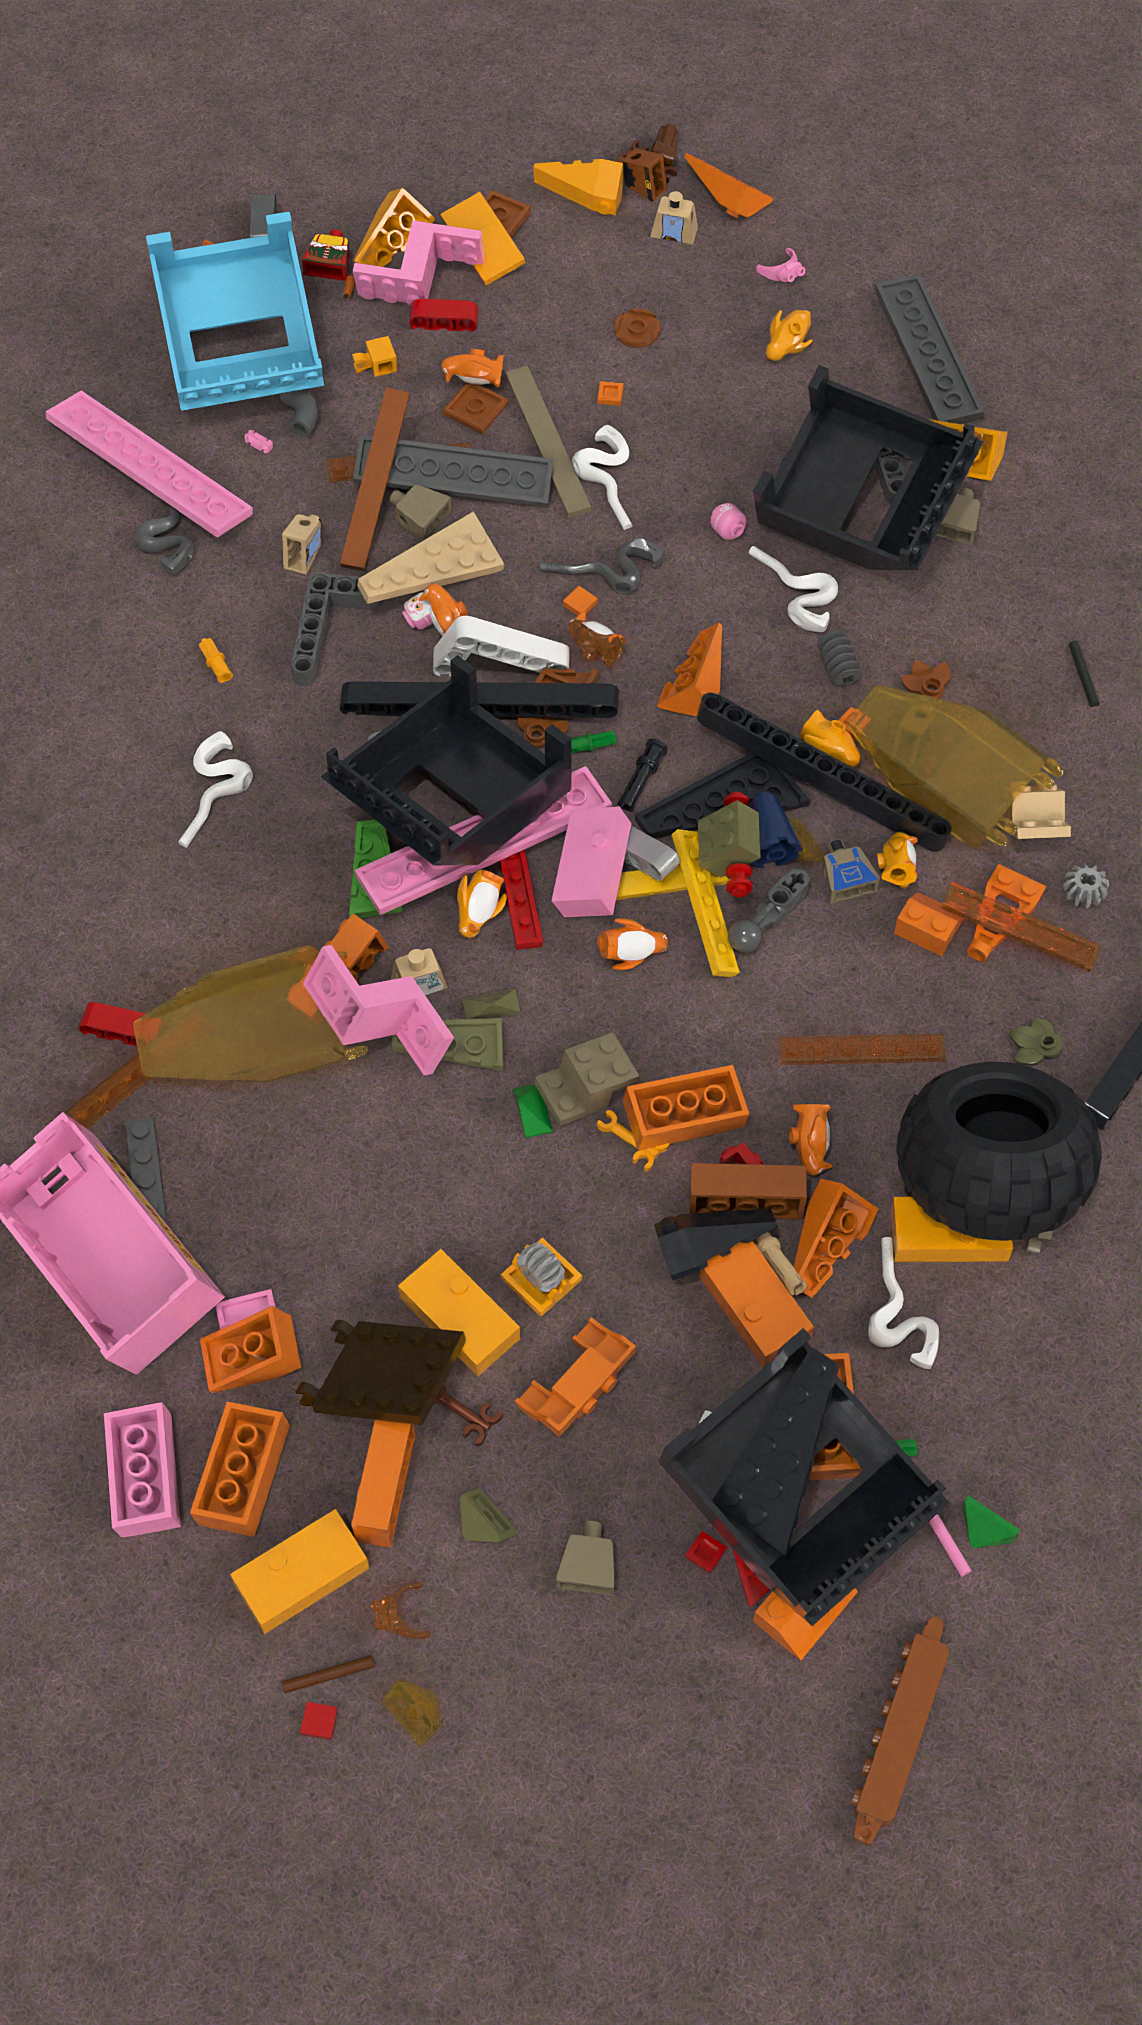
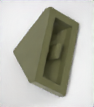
M515 989L462 999L466 1019H490L521 1013Z
M481 1488L464 1493L460 1497L462 1535L467 1541L499 1543L518 1533Z

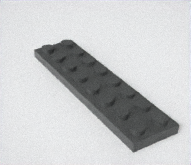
M916 274L876 283L875 292L934 420L959 424L984 418L985 411L921 275Z
M360 434L353 483L361 484L373 436ZM399 439L387 487L410 490L414 485H420L444 495L547 508L554 459Z

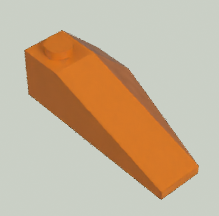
M688 153L684 156L719 204L727 207L726 213L738 218L739 214L749 218L772 203L774 198L764 192L749 186Z

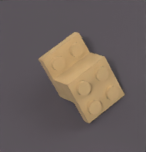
M1037 781L1036 786L1025 785V782H1012L1010 787H1002V797L1007 800L1008 833L1017 839L1071 837V826L1065 823V791L1058 788L1057 784H1051V781Z

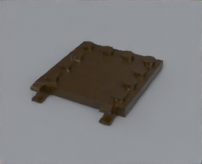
M335 1320L331 1331L338 1332L334 1340L339 1344H345L320 1389L308 1382H300L295 1392L296 1394H303L299 1401L300 1405L313 1406L315 1413L423 1425L466 1342L464 1331L358 1321L356 1326L353 1327L344 1320Z

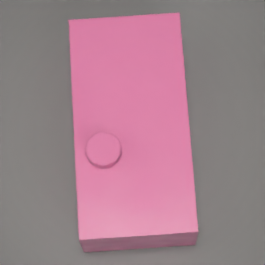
M620 806L571 810L552 896V903L564 917L613 915L632 824Z
M161 1402L104 1413L112 1528L121 1537H129L181 1527L172 1415Z

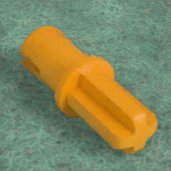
M203 638L202 642L199 643V648L206 658V665L212 668L219 683L232 679L233 674L225 662V655L219 652L211 638Z

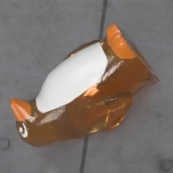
M581 611L577 617L568 623V631L575 644L583 650L581 654L583 657L596 660L597 656H601L604 664L610 667L622 654L626 643L625 637L614 634L611 629L596 621L587 622L586 612Z

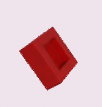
M701 1531L685 1554V1558L711 1574L726 1552L727 1547L704 1531Z
M306 1702L300 1734L332 1740L338 1708L336 1706Z

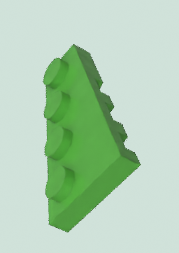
M375 819L357 822L349 917L352 913L359 918L379 915L355 877L356 869L391 854L386 829ZM402 906L384 914L402 912Z

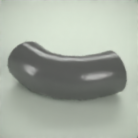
M307 389L281 393L280 401L289 405L295 411L289 424L290 428L296 434L306 438L309 437L314 431L319 418L317 401Z

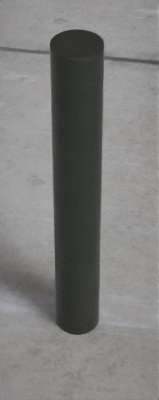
M1072 641L1069 643V648L1089 706H1099L1100 703L1079 642Z

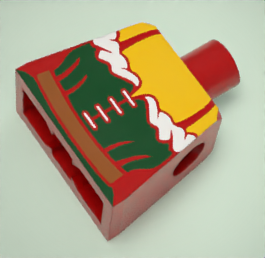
M332 229L329 235H315L302 258L304 275L346 281L349 265L348 239L343 237L341 231Z

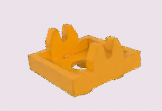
M543 1237L538 1242L548 1247L555 1254V1257L561 1261V1266L565 1270V1278L560 1281L561 1283L556 1288H552L549 1292H542L538 1288L533 1287L532 1283L527 1281V1278L521 1273V1269L517 1265L519 1253L515 1255L512 1265L501 1274V1279L540 1317L582 1281V1275Z

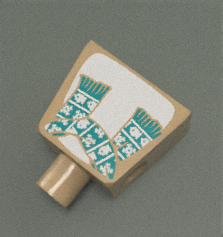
M414 949L408 955L394 960L391 980L412 976L425 995L448 988L432 949Z

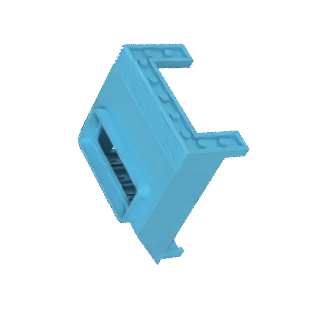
M290 212L266 215L267 235L183 250L173 251L170 232L146 236L181 411L324 386L321 359L318 357L292 232ZM276 317H283L289 343L286 347L200 362L195 361L190 338L191 332Z

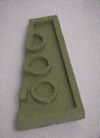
M502 1018L442 1020L454 1036V1039L441 1060L503 1072ZM392 1035L393 1051L409 1054L397 1035Z

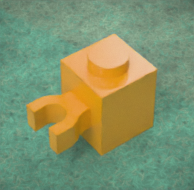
M389 336L366 341L367 353L352 354L356 373L363 372L368 368H372L375 377L397 372L396 354Z

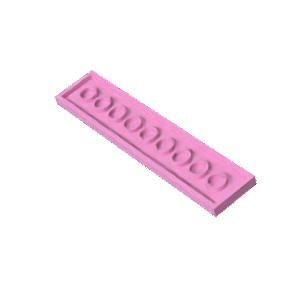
M82 390L46 411V419L217 538L253 515V507Z
M585 766L572 772L570 792L564 795L563 798H560L559 801H556L547 811L479 865H432L411 847L407 846L356 869L355 877L379 915H382L457 881L464 875H470L477 870H481L566 831L572 809L612 807V802ZM478 814L449 828L462 837L480 823L483 818Z

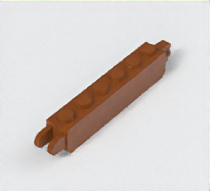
M935 1616L927 1620L922 1635L916 1633L913 1642L906 1641L901 1655V1658L906 1660L903 1671L896 1670L891 1687L896 1689L893 1700L886 1699L881 1716L886 1718L883 1729L876 1728L871 1743L872 1746L877 1747L873 1759L870 1757L866 1758L861 1775L866 1777L863 1789L856 1787L851 1801V1805L856 1807L853 1815L856 1817L853 1840L866 1846H871L880 1827L884 1828L891 1825L895 1818L950 1653L946 1644L940 1642L944 1630V1621Z

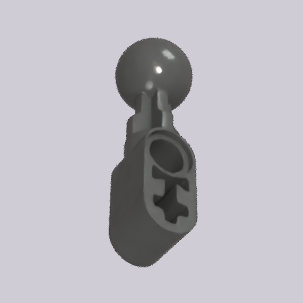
M802 869L790 870L769 890L768 897L756 908V915L752 919H740L731 925L728 931V941L734 950L740 953H750L756 950L762 941V930L767 925H774L778 920L786 918L806 898L809 886V875Z

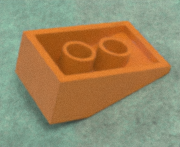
M270 1306L200 1339L208 1388L211 1393L278 1379L301 1368L291 1315L274 1306Z

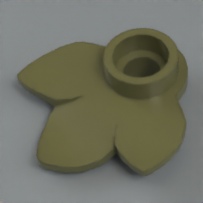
M1035 1018L1031 1027L1020 1026L1010 1032L1011 1039L1021 1047L1014 1058V1061L1019 1064L1034 1065L1043 1058L1053 1059L1063 1049L1062 1038L1054 1033L1052 1024L1044 1019ZM1045 1043H1053L1049 1046L1044 1045Z

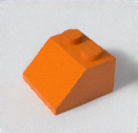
M918 892L909 898L899 914L894 934L942 957L966 915Z

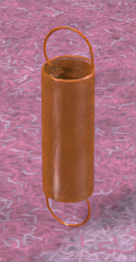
M347 276L343 298H345L346 293L350 294L352 298L355 286L354 276Z

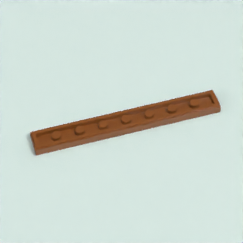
M388 387L385 389L340 567L365 571L410 392Z

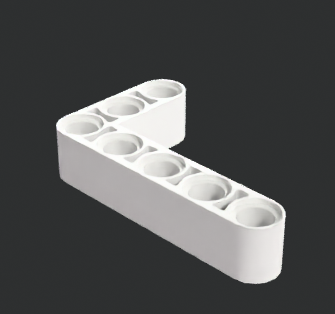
M461 616L455 619L433 650V672L436 676H440V674H449L451 676L450 660L457 655L466 660L471 653L539 673L543 669H570L569 647L567 645L471 616Z

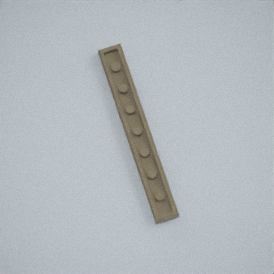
M528 366L506 371L505 377L542 458L554 459L551 481L567 517L570 518L591 512V505Z

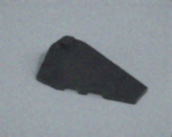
M771 1208L680 1214L675 1217H666L654 1224L670 1276L672 1280L700 1271L708 1266L707 1260L718 1254L722 1257L730 1254V1249L739 1242L749 1243L777 1227Z

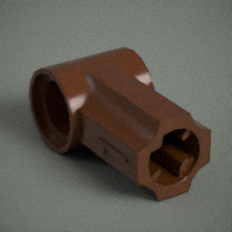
M672 124L661 126L657 139L650 151L663 155L664 166H671L677 151L675 145L679 132H677L676 126Z

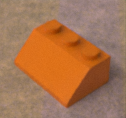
M854 1588L813 1626L806 1622L772 1591L755 1611L753 1622L801 1661L858 1591Z

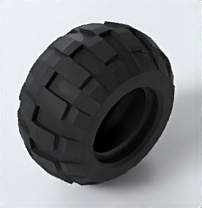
M980 1062L960 1066L954 1070L943 1072L926 1083L918 1095L914 1094L900 1122L896 1146L898 1167L907 1191L911 1192L914 1200L917 1201V1204L923 1208V1211L929 1217L956 1232L976 1238L997 1241L1023 1240L1038 1237L1040 1233L1054 1231L1073 1218L1080 1205L1084 1207L1096 1187L1102 1159V1148L1096 1119L1090 1108H1087L1084 1101L1073 1092V1089L1043 1071L1008 1062Z

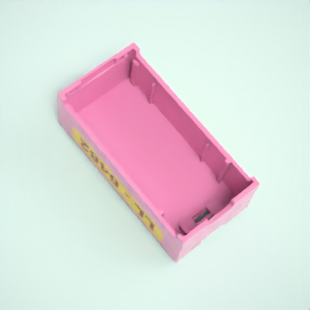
M62 1112L34 1137L36 1143L10 1166L4 1163L0 1167V1219L94 1339L105 1359L137 1375L225 1296L94 1133ZM59 1166L62 1171L48 1184L44 1185L42 1180ZM66 1175L69 1180L52 1195L49 1189Z

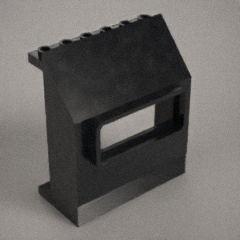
M819 365L808 385L811 409L778 473L773 479V474L763 471L753 490L758 523L869 570H919L984 441L975 437V426L965 423L963 433L830 381L828 368ZM885 449L913 462L873 540L868 542L841 531L881 451Z
M457 655L450 660L451 679L342 761L338 757V750L332 748L326 753L328 771L321 776L322 779L432 865H479L547 811L556 801H559L560 798H563L564 795L570 792L572 783V738L554 725L549 726L545 729L544 754L478 705L476 668ZM416 772H423L475 813L479 814L483 820L460 837L397 787Z
M802 1328L780 1347L775 1358L701 1423L691 1431L687 1428L664 1448L658 1462L758 1579L806 1622L813 1626L950 1502L942 1494L946 1490L945 1486L939 1480L932 1483L838 1376L831 1400L826 1407L822 1433H819L815 1448L817 1449L816 1454L833 1439H836L860 1465L862 1472L792 1533L789 1555H783L712 1502L812 1348L808 1344L811 1336Z

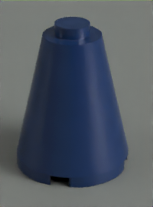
M770 792L758 793L751 801V808L759 812L761 858L751 862V864L759 868H765L764 863L775 862L776 866L787 865L799 857L798 852H802L801 843L777 796Z

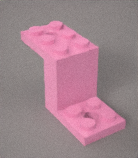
M412 221L401 270L359 263L354 264L353 275L358 295L368 300L380 298L389 303H396L397 301L406 302L410 306L416 299H428L438 258L445 261H461L470 265H483L485 253L482 231Z
M332 945L321 948L303 982L304 987L343 1045L397 1035L424 1076L433 1074L454 1039V1036L412 976L359 986Z

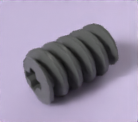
M842 630L830 631L820 637L817 647L821 652V657L824 660V665L827 668L832 684L835 686H847L858 682L862 678L863 673L859 669L860 666L856 661V655L853 653L850 640L844 636V632Z

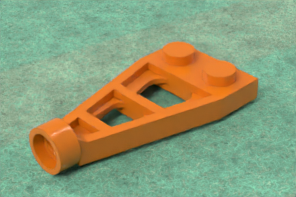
M998 864L986 885L974 939L967 949L968 956L980 962H985L989 954L1035 910L1047 886ZM998 895H1002L1019 903V908L1011 915H1006L994 908L995 899ZM989 917L1004 924L998 934L984 929Z

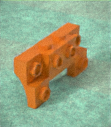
M592 1317L577 1336L574 1335L572 1338V1342L581 1348L584 1353L552 1387V1392L533 1380L526 1392L515 1400V1405L536 1423L540 1421L558 1437L567 1430L576 1418L579 1420L585 1413L589 1415L596 1408L599 1402L597 1399L603 1392L608 1394L615 1387L618 1381L616 1379L617 1373L636 1353V1345L623 1335L602 1326Z

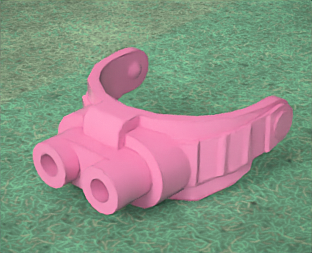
M787 248L785 253L791 259L786 263L772 267L759 264L756 266V271L774 281L792 282L797 276L804 275L805 268L797 261L795 251Z

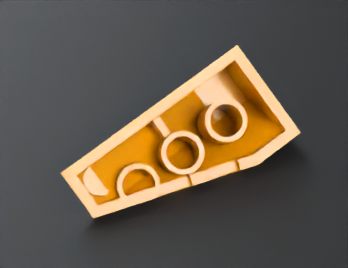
M594 159L592 163H582L581 160H577L573 164L564 165L561 162L535 163L534 182L592 211L603 215H616L623 195V163L604 159Z
M399 188L390 191L377 210L353 262L379 267L386 266L392 261V256L395 253L406 250L412 221L433 223L435 218L405 189Z
M929 419L963 433V424ZM975 426V437L984 442L967 477L992 480L1003 458L1008 432Z

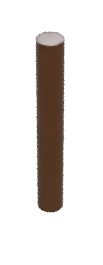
M372 1655L281 1681L283 1691L286 1694L374 1668Z

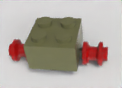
M732 792L724 798V808L698 820L699 866L720 878L726 875L727 878L731 879L726 884V891L734 897H744L753 890V883L748 880L752 876V868L747 864L761 858L759 812L749 807L750 799L748 796L741 792Z

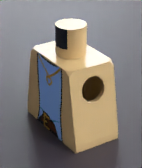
M677 191L671 192L669 197H662L650 237L693 245L698 229L694 203L683 200V195Z
M296 515L283 532L284 569L307 575L321 546L322 521L318 516Z

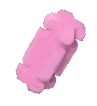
M249 430L245 434V442L247 444L250 442V445L259 451L264 450L263 453L268 454L273 449V442L271 440L267 441V438L255 432L254 434L253 430Z

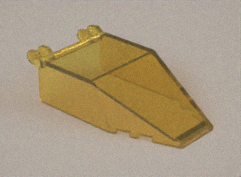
M877 684L846 721L847 726L864 749H867L874 759L873 762L876 767L880 768L887 777V782L891 788L904 797L945 818L952 826L951 834L974 850L980 847L985 838L999 846H1006L1009 841L1008 838L1001 831L993 827L997 824L1011 835L1018 831L1017 826L1011 820L1002 816L1031 780L1037 781L1048 789L1055 785L1054 781L1046 773L1041 772L1042 768L1057 778L1064 774L1058 762L1047 757L988 711Z
M305 945L205 974L197 979L198 982L186 990L182 989L176 993L174 998L165 1004L161 1003L133 1022L142 1072L145 1077L269 1082L356 1059L365 1055L368 1052V1048L366 1045H360L346 1049V1046L342 1044L304 987L303 982L319 954V951L311 945ZM336 951L342 961L347 958L346 952Z

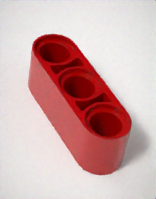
M416 299L411 303L409 325L412 329L424 328V330L438 331L440 329H447V331L460 332L471 330L470 332H474L477 328L479 308L472 301Z
M89 1002L86 1005L78 1030L84 1035L90 1033L96 1035L97 1038L110 1041L117 1039L121 1040L123 1044L137 1047L144 1045L148 1046V1049H153L162 1026V1021L151 1014L97 1002Z

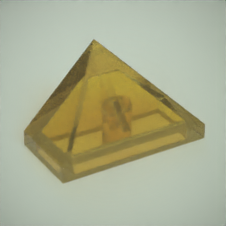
M788 818L802 846V852H798L799 857L796 860L823 862L826 854L801 820Z
M400 1679L381 1700L420 1748L440 1728L439 1698L430 1690Z

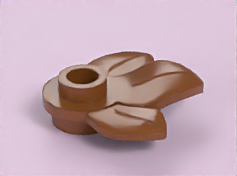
M916 660L912 666L911 674L903 675L901 680L908 690L920 693L927 700L935 701L944 695L945 685L951 679V672L946 662H942L932 669L920 660Z
M518 717V726L524 732V739L536 748L545 745V729L549 726L554 725L563 733H566L569 727L568 721H556L555 718ZM538 734L540 737H533V735Z

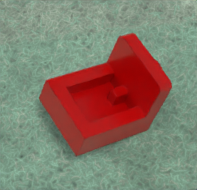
M744 1142L736 1147L734 1145L728 1147L722 1152L720 1157V1164L764 1165L760 1156L755 1152L752 1153Z

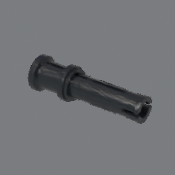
M648 739L643 755L637 758V768L617 803L621 809L629 812L633 810L651 774L657 772L661 757L666 755L668 751L667 746L657 739Z

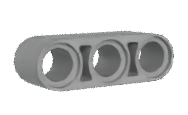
M631 826L624 862L655 880L661 881L680 864L679 856L669 846Z

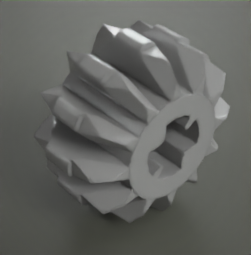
M1086 862L1081 868L1075 865L1071 872L1066 873L1064 878L1065 882L1062 888L1063 892L1067 893V901L1075 899V907L1080 902L1084 903L1086 910L1090 907V904L1097 907L1108 894L1109 880L1105 879V871L1097 872V865L1088 868Z
M539 1242L527 1246L517 1257V1265L521 1269V1273L539 1291L549 1292L552 1288H556L561 1283L560 1281L565 1278V1270L561 1266V1261L555 1257V1254L548 1247Z

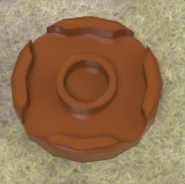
M634 308L630 309L628 313H621L615 320L614 333L616 338L626 346L633 348L650 346L660 336L661 323L651 311Z

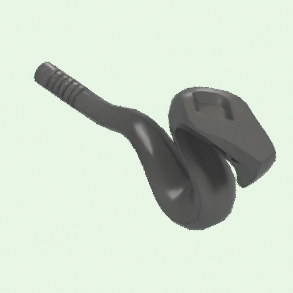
M170 505L168 516L146 521L138 527L135 543L140 550L148 553H159L172 547H179L171 557L160 558V565L167 572L175 574L185 568L194 553V542L189 537L180 534L155 537L172 529L180 518V512Z
M642 538L627 541L617 551V561L625 572L623 576L619 575L606 563L594 561L579 565L541 561L540 571L575 575L598 573L615 592L629 595L638 589L641 582L640 571L629 557L651 560L653 567H657L664 559L665 550L655 543Z

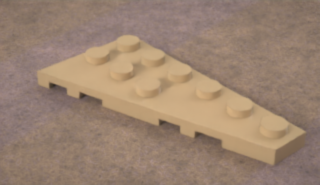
M473 511L358 579L357 586L365 601L369 604L423 591L431 583L443 586L493 574L503 570L504 563Z

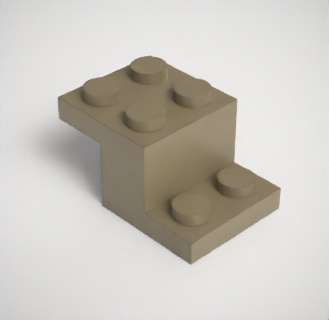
M612 1032L564 1050L560 1067L536 1076L533 1083L558 1126H562L607 1108L613 1091L636 1083L639 1075Z

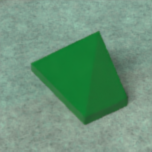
M535 1084L512 1089L525 1138L552 1133L553 1130L545 1102Z
M969 1495L965 1499L961 1509L971 1547L976 1549L1014 1542L1020 1529Z

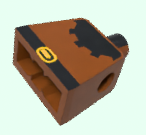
M634 149L625 158L620 156L616 160V162L623 163L624 185L654 202L667 190L663 155Z

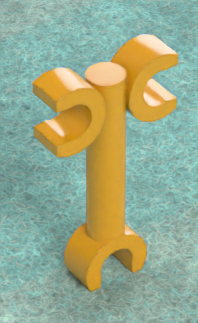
M607 1110L605 1116L611 1119V1122L605 1124L598 1120V1129L603 1132H613L637 1149L632 1132L617 1122V1116L613 1111ZM670 1143L637 1151L633 1155L632 1163L636 1164L639 1159L644 1158L648 1161L644 1166V1171H650L653 1168L656 1157L661 1152L667 1151Z

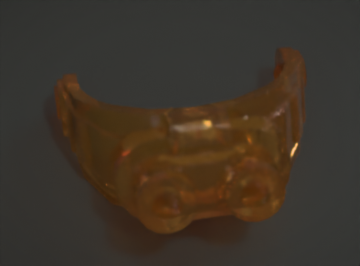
M413 1582L403 1586L393 1595L383 1596L382 1600H373L372 1611L377 1613L374 1621L375 1629H385L387 1633H396L410 1639H427L430 1637V1631H416L408 1628L401 1621L397 1612V1600L400 1594L405 1591L422 1588V1583Z

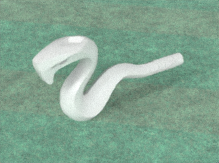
M605 425L596 433L595 441H605L616 454H608L594 448H586L575 453L572 458V465L579 478L600 483L606 487L609 504L621 526L626 530L632 527V523L618 500L615 480L609 473L590 465L591 463L616 466L624 463L629 458V448L623 436L613 427Z
M752 546L749 550V555L775 570L782 581L789 587L799 590H820L816 593L796 597L788 605V615L797 626L805 630L824 632L829 624V612L817 615L805 610L803 607H817L829 604L838 594L837 581L827 573L793 576L778 560Z
M221 731L213 734L201 743L194 755V767L198 773L206 776L232 774L233 777L212 785L204 792L198 814L178 841L180 845L186 848L207 819L214 799L245 791L253 779L251 767L246 762L238 759L208 764L220 750L224 748L233 749L230 739Z
M884 1237L881 1239L883 1278L890 1293V1299L887 1304L869 1318V1341L877 1347H893L902 1342L912 1331L916 1329L921 1330L925 1337L923 1350L920 1353L912 1354L910 1361L924 1369H931L937 1356L939 1345V1327L935 1321L922 1316L912 1317L893 1329H887V1324L902 1308L904 1299L903 1292L895 1279L893 1239L891 1237Z

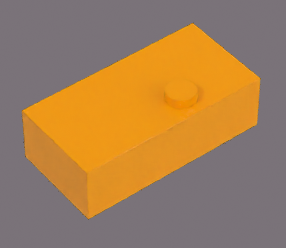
M913 1197L893 1198L891 1225L894 1262L1009 1261L1013 1251L1012 1240H986L956 1232L929 1217Z
M442 1249L398 1285L400 1299L429 1328L464 1331L466 1342L458 1357L477 1377L520 1340V1327Z
M334 1509L230 1575L235 1587L263 1633L266 1634L368 1570L369 1564L367 1557L337 1510Z

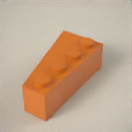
M353 913L349 919H345L340 924L338 933L333 940H329L324 945L333 946L356 982L358 973L364 969L368 970L375 963L373 960L375 954L378 951L384 953L389 948L377 929ZM312 962L308 966L301 982L295 984L290 990L287 1001L293 1008L316 1024H319L325 1017L303 985L314 963Z

